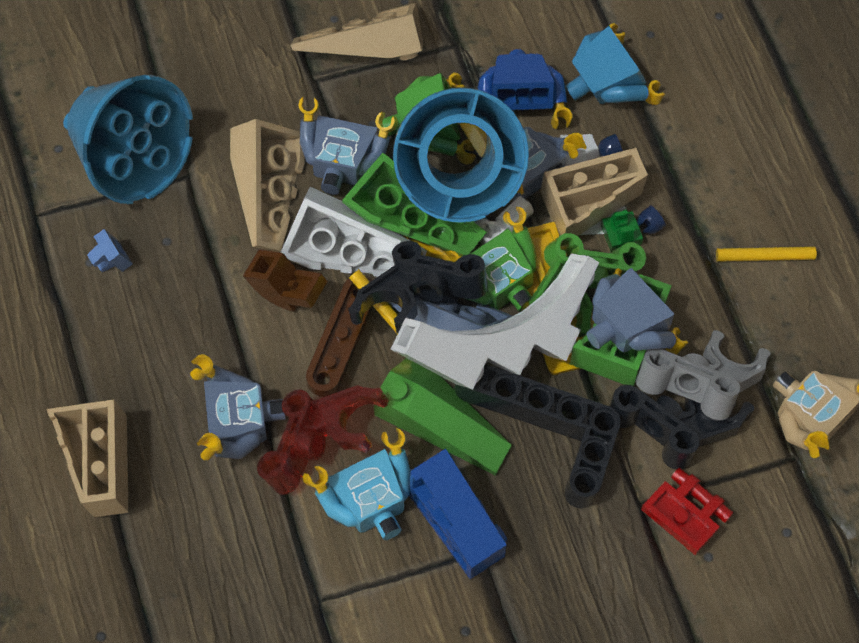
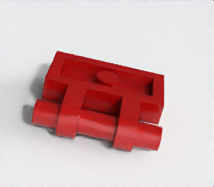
M679 467L671 476V479L680 485L677 490L665 481L643 504L641 510L696 556L719 530L720 526L710 518L716 515L726 523L734 512L724 505L725 500L718 494L713 496L699 484L701 480L694 474L689 476ZM692 495L704 505L702 510L698 509L686 497Z

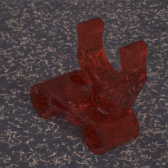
M359 385L317 400H313L306 391L301 389L290 392L285 396L281 406L282 412L289 418L277 451L265 453L260 458L257 464L258 474L276 493L284 495L293 492L297 488L308 460L318 461L322 458L328 435L343 450L351 449L369 452L372 448V442L364 433H348L346 431L347 420L351 413L363 405L374 404L382 408L386 407L389 403V398L381 388H366Z

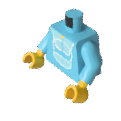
M397 427L396 431L399 437L395 443L388 442V436L385 431L381 436L383 443L391 449L389 454L384 449L328 477L327 471L324 468L315 466L319 473V479L315 483L312 482L308 474L304 473L303 475L304 483L316 488L315 495L328 517L347 527L355 526L360 533L376 526L383 540H389L402 531L395 516L404 511V501L410 495L411 470L406 451L401 449L405 442V435Z

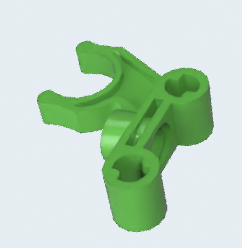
M564 233L545 247L544 259L550 266V269L529 301V305L537 300L558 277L571 253L589 256L599 262L595 271V278L588 287L596 289L600 279L613 275L617 268L622 270L620 276L630 268L635 272L642 269L646 262L645 251L639 244L634 242H628L611 253L584 250L583 243L577 235ZM623 256L627 259L628 264L625 263ZM586 293L581 300V307L576 315V328L580 329L578 337L585 336L587 331L591 329L593 305Z

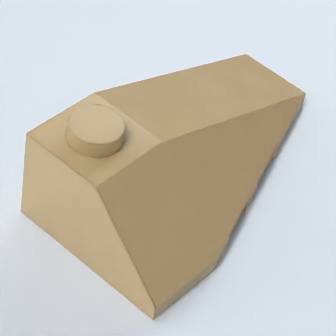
M254 119L230 128V160L252 247L280 252L290 221L288 213L290 202L296 198L298 190L295 188L297 175L303 172L305 157L300 146V131Z

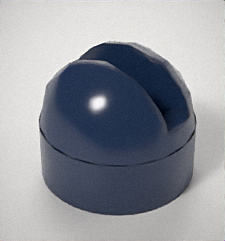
M616 134L605 137L598 145L600 157L623 151Z
M652 205L643 210L637 219L638 226L644 223L647 226L642 231L646 234H655L666 226L664 219Z

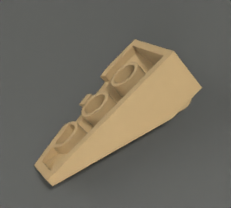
M412 3L376 13L377 16L372 18L370 22L359 18L349 21L350 23L343 25V30L337 31L336 27H329L296 37L291 43L292 51L380 58L400 57V60L412 59L418 56V52L422 51L424 45L417 5Z

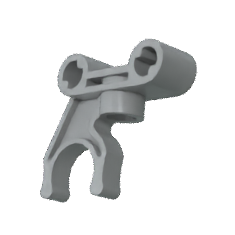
M715 330L711 334L703 356L691 353L681 357L662 349L648 350L644 355L636 377V384L642 391L648 394L658 395L663 393L664 390H668L701 403V410L706 416L714 420H725L730 416L739 393L761 381L771 353L767 349L760 348L753 363H735L721 353L719 348L724 334Z

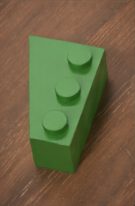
M639 274L640 278L667 304L672 285ZM585 335L582 340L579 339L573 346L570 365L624 385L634 386L644 355L648 350L636 351L631 349L627 352H622L611 340L597 349L589 342L587 335Z

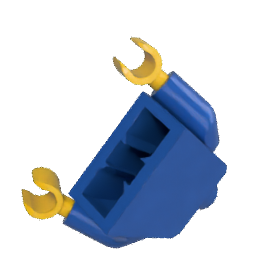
M521 49L512 50L508 55L497 56L496 65L489 67L479 78L478 90L497 97L511 110L553 109V105H555L556 110L551 119L552 127L557 129V117L564 118L566 120V127H569L572 120V112L564 105L567 103L563 76L553 67L547 65L542 55L526 54Z

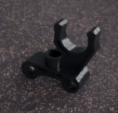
M414 241L400 242L392 250L394 266L359 289L348 311L351 322L358 325L363 322L364 314L371 306L381 302L398 304L402 310L394 318L396 332L399 333L405 318L414 320L418 315L414 295H419L422 299L429 302H439L445 294L472 300L484 296L488 290L485 262L480 256L475 254L464 255L456 262L424 256L418 243Z
M632 385L618 387L609 405L620 416L619 428H629L634 424L664 446L662 459L668 467L676 470L679 467L685 469L690 465L698 447L736 435L740 427L750 419L754 411V406L750 402H744L739 413L733 417H728L725 420H714L702 412L701 403L685 397L686 412H684L674 399L663 395L654 401Z

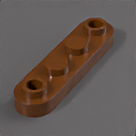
M365 276L370 282L372 281L371 278ZM350 278L346 280L306 372L308 389L317 396H330L339 389L373 308L371 306L365 312L361 324L356 325L351 322L348 309L353 304L356 298L354 295L357 294L359 289ZM321 378L330 380L324 385L318 383V380Z

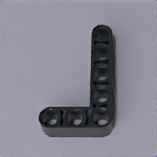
M488 364L484 365L483 376L478 381L479 384L474 386L473 390L455 384L456 395L465 402L580 441L564 495L567 502L575 508H586L593 503L601 487L620 427L621 419L615 409ZM506 389L512 395L504 397L499 395L496 390ZM538 400L542 402L544 407L535 408L529 401ZM571 411L576 415L577 419H568L562 412ZM603 422L610 430L602 431L596 427L595 423ZM585 453H595L600 458V461L594 462L589 460ZM584 483L590 488L591 492L582 493L577 490L575 484Z

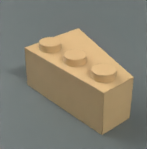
M637 148L546 171L543 175L540 192L551 220L555 222L559 236L564 233H572L579 236L599 223L603 218L608 217L640 196L648 174Z
M115 400L46 409L57 433L58 443L68 463L67 467L80 503L93 517L128 513L127 415Z

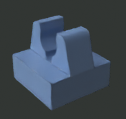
M103 229L94 236L98 245L87 254L94 267L98 266L99 270L104 272L115 266L123 272L133 265L118 239L108 231Z

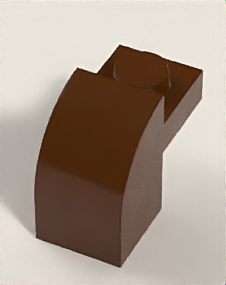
M260 249L243 274L247 282L263 298L278 307L292 312L295 311L297 306L312 308L328 282L322 273L296 269L284 253Z

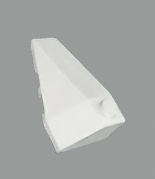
M310 187L280 253H284L289 260L309 269L341 270L342 273L350 274L360 269L362 273H369L378 277L394 266L393 248L400 242L410 240L396 232L367 222L343 204L341 200ZM421 247L422 253L425 256L427 250Z

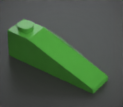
M384 153L377 158L342 200L343 204L371 224L445 251H455L459 256L470 254L487 233L473 221L462 223L443 221L421 211L409 200L396 177L394 162Z
M407 358L390 370L374 397L375 416L443 450L446 448L449 453L495 476L512 447L468 402L461 400L456 395L455 390L441 376Z

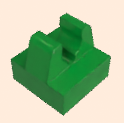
M622 210L614 212L611 217L601 220V227L610 252L628 242L642 245L643 237L633 211Z

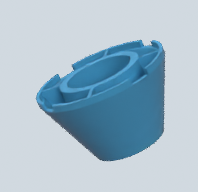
M450 88L436 92L420 101L402 121L393 148L396 177L409 200L421 211L434 218L461 223L483 219L486 215L502 206L504 207L519 190L527 171L529 157L526 134L514 112L497 97L472 88ZM454 123H470L478 126L486 132L487 145L482 159L476 166L463 173L450 174L436 169L429 163L427 159L429 145L433 137L441 129Z

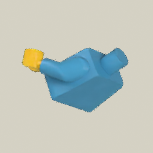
M611 23L604 30L584 36L572 60L580 76L565 85L575 101L590 91L599 104L646 100L651 105H658L662 101L665 93H656L661 86L660 82L653 80L649 83L648 87L644 85L647 83L623 46L626 33L616 34L618 30L617 24Z

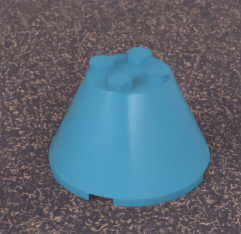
M140 75L99 87H87L75 100L63 122L91 184L106 198L122 204H133V201L143 198L151 199L164 191L183 168L193 137L189 136V119L192 120L193 116L186 96L174 83L154 75Z

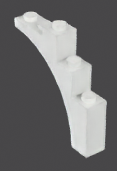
M571 253L558 277L537 300L522 312L498 324L477 330L450 331L405 318L390 350L456 385L472 390L483 376L486 361L502 370L518 375L521 374L523 368L529 363L533 348L549 357L566 361L569 354L572 353V348L576 344V339L580 333V329L571 325V322L578 314L581 300L595 278V271L599 262L589 256Z

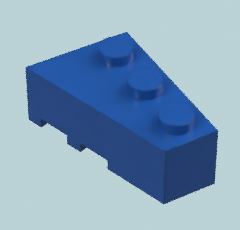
M446 448L410 471V498L469 579H472L505 557L506 535L497 524H493L487 515L484 505L475 496Z

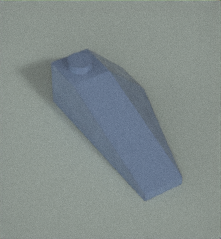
M414 295L418 315L414 320L438 329L450 331L477 330L501 323L512 317V315L488 305L477 304L476 307L460 304L458 303L459 297L444 295L439 302H429L422 299L419 295ZM389 302L393 307H395L399 312H401L402 308L398 304Z

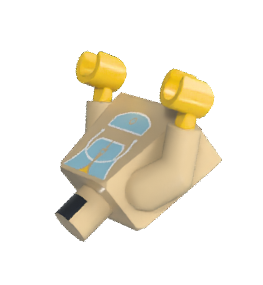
M785 371L773 384V387L786 397L778 410L779 422L786 441L804 450H808L810 456L814 459L820 456L819 450L821 447L827 450L830 449L828 440L855 413L859 406V379L811 371L800 383Z

